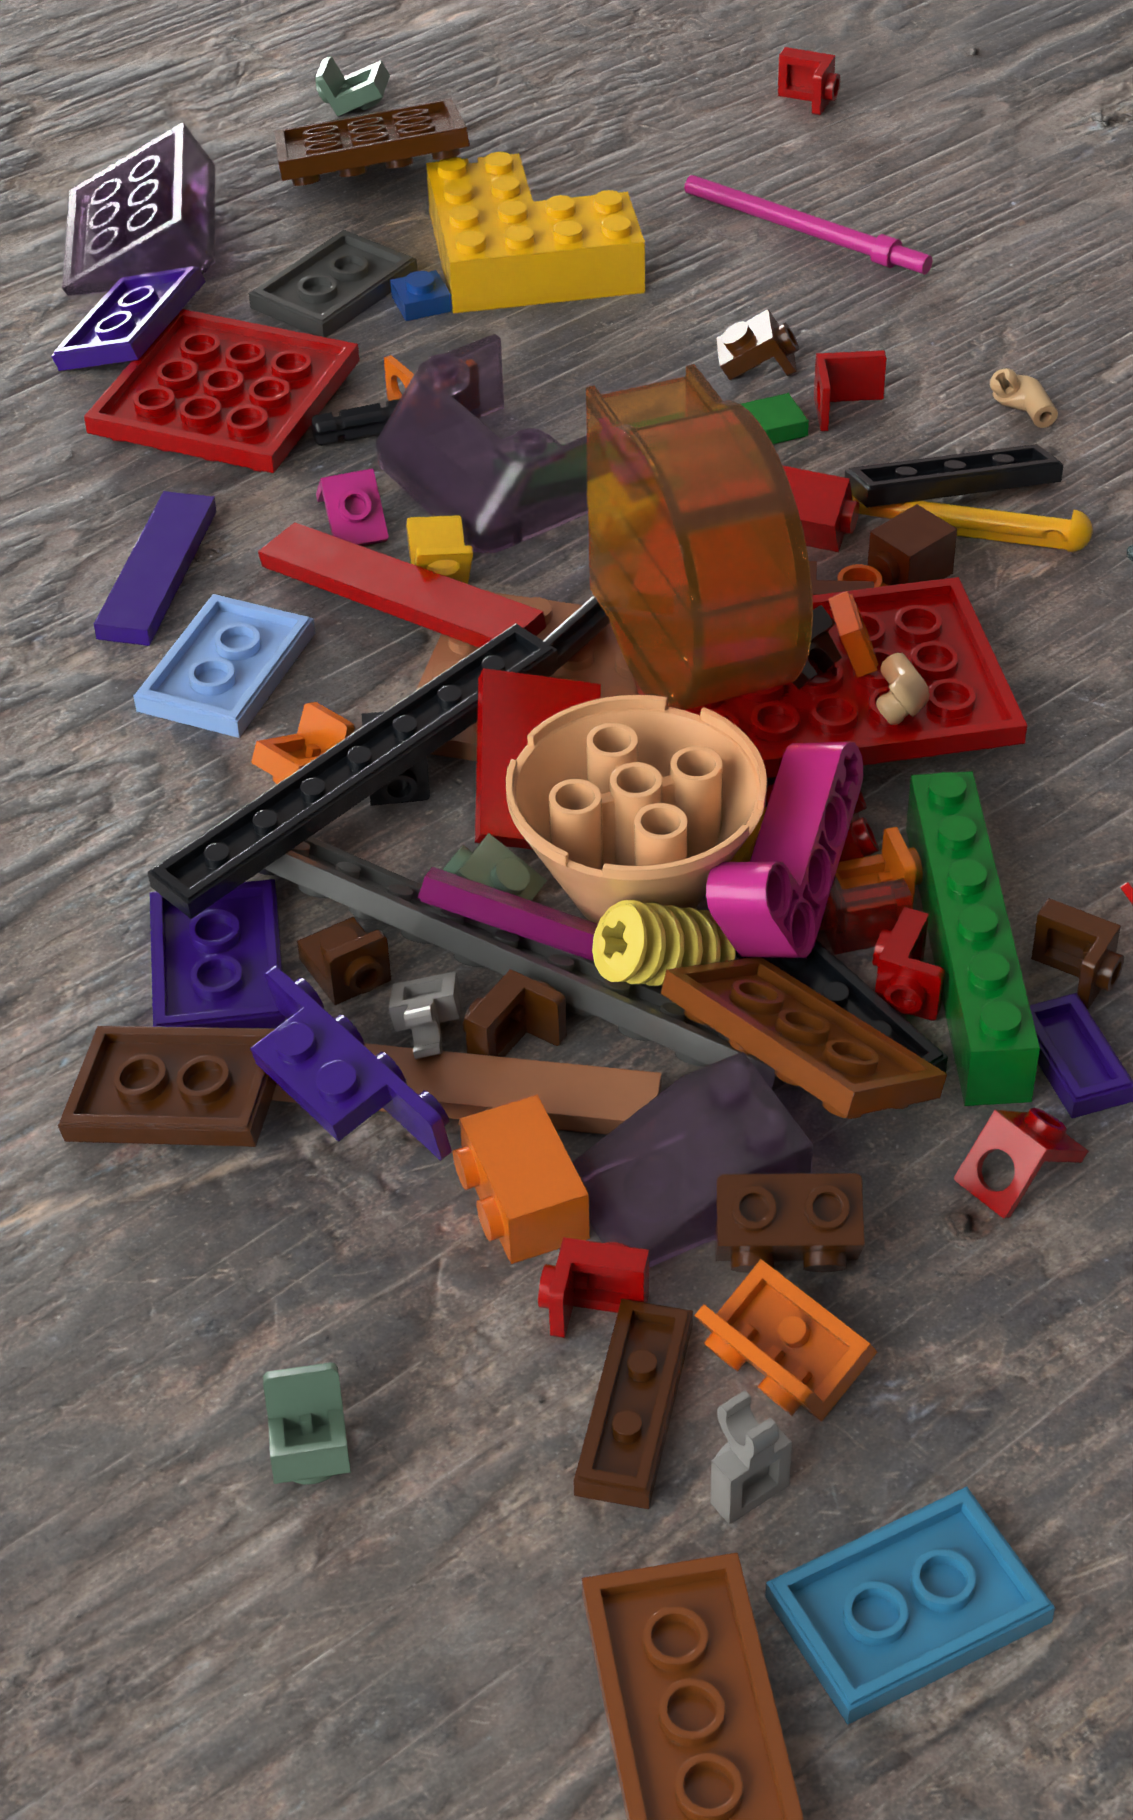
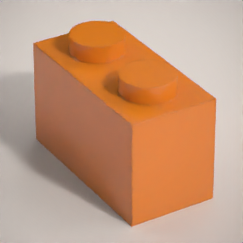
M538 1094L459 1118L462 1147L453 1150V1160L457 1175L465 1190L475 1188L480 1198L476 1204L482 1229L489 1241L500 1240L510 1264L560 1249L563 1237L580 1240L590 1239L589 1194Z

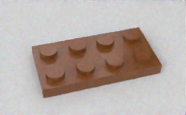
M750 957L666 970L661 994L682 1007L686 1017L697 1023L709 1025L727 1037L732 1048L745 1054L754 1055L775 1069V1075L780 1080L802 1087L823 1101V1107L836 1116L857 1119L866 1113L891 1108L905 1109L910 1104L939 1099L941 1097L947 1073L762 957Z
M738 1552L582 1578V1596L627 1820H804Z

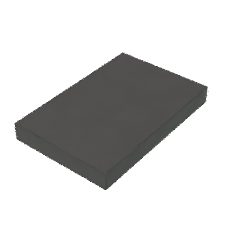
M342 230L249 293L250 308L310 334L328 337L391 293V279L405 277L414 271H418L417 259L349 231Z

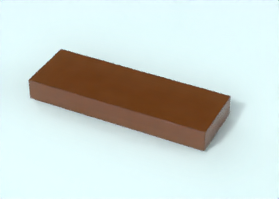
M621 1299L574 1478V1496L649 1509L692 1331V1310Z

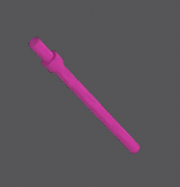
M690 175L685 182L684 189L688 194L869 255L871 261L888 268L898 265L924 275L931 269L932 256L902 246V242L899 239L884 234L874 237L695 175Z

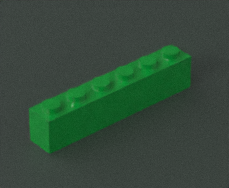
M973 771L911 775L906 832L909 846L917 850L922 864L923 879L918 888L923 912L929 914L927 931L934 964L945 970L942 1002L964 1106L1032 1102L1040 1046Z

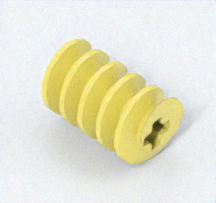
M622 900L609 907L599 920L594 933L592 947L595 966L603 978L610 982L646 984L647 986H662L667 969L735 960L736 954L735 948L714 920L709 910H697L690 907L680 908L676 905L663 906L659 903H643L639 900Z

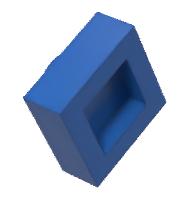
M437 270L429 272L414 271L405 277L390 280L391 296L405 321L452 312L451 293Z

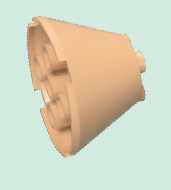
M654 695L605 697L587 701L560 711L543 721L527 735L528 745L516 760H510L506 775V798L509 813L514 824L581 913L589 921L597 924L609 907L622 900H639L643 903L654 902L663 906L676 905L680 908L690 907L697 909L698 904L706 895V883L710 870L723 862H730L757 826L763 814L767 792V776L762 757L754 743L739 727L725 717L705 707L701 709V714L698 715L668 707V697Z

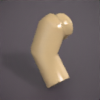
M1008 368L1000 369L993 374L990 380V388L993 391L994 398L1001 405L1026 411L1033 423L1040 428H1046L1056 421L1058 416L1057 409L1037 379L1026 375H1017L1012 369Z
M895 653L883 661L880 669L883 677L889 683L890 691L881 695L876 701V707L891 725L900 724L909 714L914 717L929 700V690L924 679L906 655Z

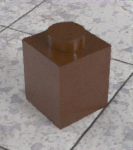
M916 504L870 531L868 566L877 569L882 575V583L888 586L945 579L953 574L957 528Z

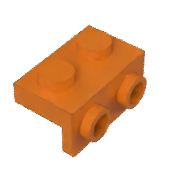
M760 1259L717 1313L703 1304L694 1315L711 1332L704 1345L737 1372L747 1361L762 1373L765 1378L757 1387L791 1416L794 1415L800 1406H803L822 1422L877 1354L876 1349L871 1343L762 1259Z

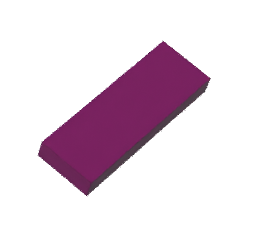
M431 867L425 875L418 895L421 902L594 961L592 947L597 923L435 867Z

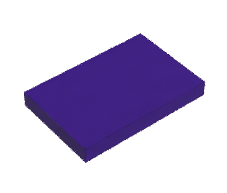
M191 266L120 278L53 352L52 358L58 370L63 371L139 360L206 282L200 268Z
M275 879L244 882L192 919L158 892H150L153 1027L276 1029L286 1021V1018L276 1007L264 974L275 965L283 971Z

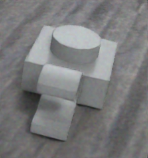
M456 971L400 982L392 986L388 1008L394 1031L412 1030L415 1059L442 1054L443 1044L440 1029L448 1026L451 1020L459 1019L462 992Z
M746 1390L720 1405L717 1409L719 1424L728 1442L720 1449L716 1457L711 1460L710 1504L729 1525L788 1487L790 1483L792 1441L779 1429L771 1417L761 1424L757 1422L751 1411V1396Z

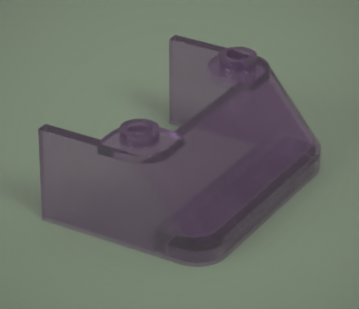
M496 334L447 353L433 355L423 362L416 370L376 440L379 467L432 516H461L465 546H472L473 551L478 553L500 552L614 503V432L610 428L605 427L561 445L549 434L535 428L522 429L514 435L501 439L479 420L481 417L504 408L501 338Z

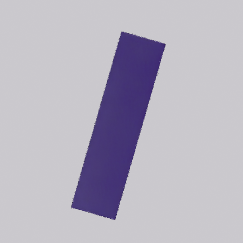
M163 491L94 622L96 639L150 646L217 512L215 497Z

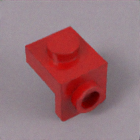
M784 47L779 54L778 96L811 101L812 114L822 115L829 102L836 100L840 88V74L835 73L836 55Z
M904 907L893 930L884 928L878 937L872 959L873 966L878 967L875 992L900 1013L934 1021L941 1010L945 970L939 966L923 962L929 914Z
M563 1237L556 1265H544L539 1284L538 1307L549 1309L550 1336L566 1337L573 1306L618 1313L621 1299L647 1303L649 1297V1250L628 1247L618 1242L600 1243Z

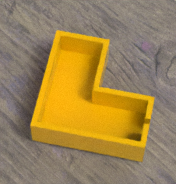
M493 152L486 157H478L477 163H469L468 159L460 157L426 163L429 214L446 286L451 293L453 314L645 293V240L628 192L605 190L590 196L569 197L557 195L547 200L533 201L519 153Z

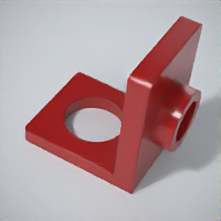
M884 350L816 353L814 401L820 431H828L830 402L882 400L884 398L887 360Z
M1033 1107L1030 1108L1029 1112L994 1110L955 1174L954 1180L1000 1217L1010 1218L1045 1161L1082 1163L1088 1150L1066 1134L1067 1128L1062 1122L1043 1110ZM995 1150L1006 1152L1011 1157L1015 1168L1011 1184L1001 1191L991 1189L984 1181L982 1175V1166L985 1158Z

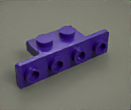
M276 965L264 973L277 1009L288 1019L250 1048L256 1064L338 1142L383 1107L440 1161L452 1152L445 1126L449 1123V1117L442 1105L432 1094L426 1090L417 1094L406 1084L405 1076L394 1060L384 1052H380L375 1056L364 1046L361 1034L353 1023L342 1014L333 1018L324 1009L319 995L306 980L299 977L293 981Z

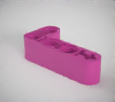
M854 742L792 743L789 745L783 755L750 862H723L710 870L706 883V899L709 911L737 953L742 957L806 958L811 953L862 786V755Z

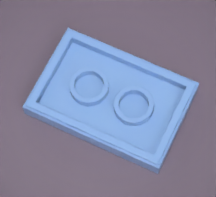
M212 594L133 696L136 712L240 738L315 635L314 619Z

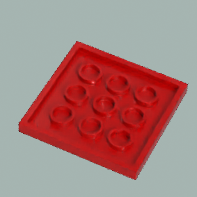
M182 309L139 360L131 361L84 415L86 431L88 434L110 438L114 441H125L153 447L160 451H172L200 457L207 461H218L250 468L254 471L274 473L310 427L312 417L320 414L360 361L358 344Z

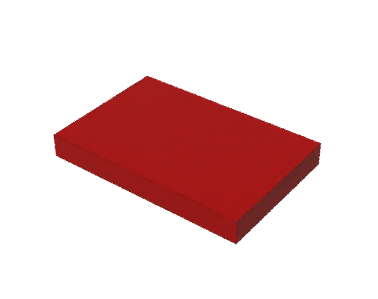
M483 668L478 678L475 843L480 844L487 834L490 833L506 847L533 850L514 824L509 813L506 798V775L510 760L517 759L519 754L528 745L527 735L543 721L572 706L600 699L601 684Z

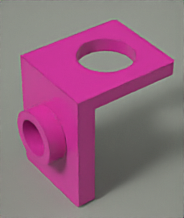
M373 468L320 478L316 497L318 502H325L332 536L360 546L386 542L389 535Z

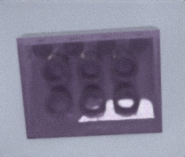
M184 123L179 124L72 188L69 192L62 289L68 296L108 292L120 278L191 266L199 267L202 274H204L215 263V164Z

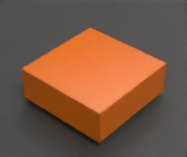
M848 591L828 598L840 638L857 677L859 678L877 671L876 666L879 664L869 633L853 595H849Z

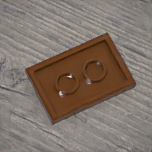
M97 1026L58 1124L64 1141L256 1147L277 1083L256 1064L250 1048L272 1032L274 1028Z

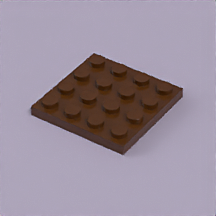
M452 98L274 131L282 181L292 180L294 186L319 182L321 180L320 174L339 171L340 177L361 175L367 172V165L385 162L386 168L405 167L414 163L413 157L432 154V159L434 160L453 158L460 155L459 148L470 146L467 127Z

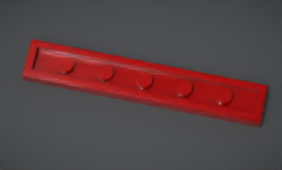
M296 522L258 551L262 567L478 648L515 623L535 636L546 628L544 612L542 610Z

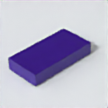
M1077 993L1030 1005L1040 1046L1038 1064L1072 1119L1133 1102V1080Z

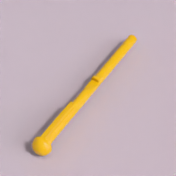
M671 469L667 478V490L709 496L716 475ZM852 495L853 501L859 502V514L892 519L918 504L957 528V536L1065 549L1067 552H1076L1083 549L1090 542L1093 533L1092 523L1088 516L1075 509L1070 520L927 501H913L867 508Z

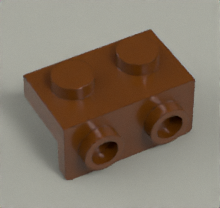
M721 1174L718 1176L716 1182L717 1223L715 1229V1261H731L732 1271L750 1273L760 1259L773 1268L774 1261H803V1270L810 1272L842 1271L847 1269L846 1260H858L864 1247L862 1177L859 1174Z

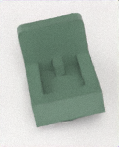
M329 56L321 62L315 77L316 88L321 99L331 105L338 117L358 107L366 110L379 103L383 98L390 74L383 62L379 61L344 77L334 59Z
M490 833L487 834L473 852L462 845L442 869L530 901L533 900L547 881Z
M329 1362L266 1372L263 1375V1388L268 1416L270 1459L274 1484L291 1481L299 1484H316L329 1479L333 1475L351 1473L337 1365Z

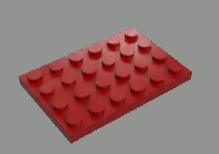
M959 577L848 591L849 595H853L869 633L879 664L876 666L877 671L859 678L857 677L835 624L828 632L842 658L825 673L818 668L813 660L808 659L809 663L816 670L817 675L800 690L779 670L769 676L755 657L781 630L820 605L824 607L835 622L828 598L846 591L621 619V640L638 694L668 697V707L698 715L701 714V709L705 707L725 717L739 727L754 743L762 757L767 778L777 777L783 755L787 747L792 743L854 742L862 755L863 765L1025 744L1028 725ZM895 653H903L927 684L929 700L914 717L909 714L900 724L891 725L876 707L877 699L890 691L889 683L883 677L880 669L887 657Z

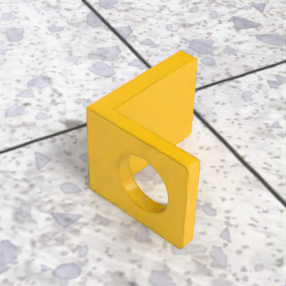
M461 516L407 518L406 528L410 564L468 584L473 559V548L464 544Z

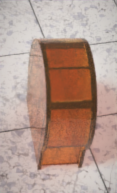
M695 364L686 365V376L607 394L601 395L595 386L586 387L590 590L608 616L623 657L645 695L668 697V707L687 710L790 684L795 681L806 664L812 637L813 600L811 574L804 532L794 495L780 458L765 430L744 406L731 400L723 401Z

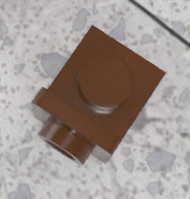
M354 917L297 941L299 959L334 1005H338L360 994L370 992L374 988L391 981L387 938L381 930L366 933Z

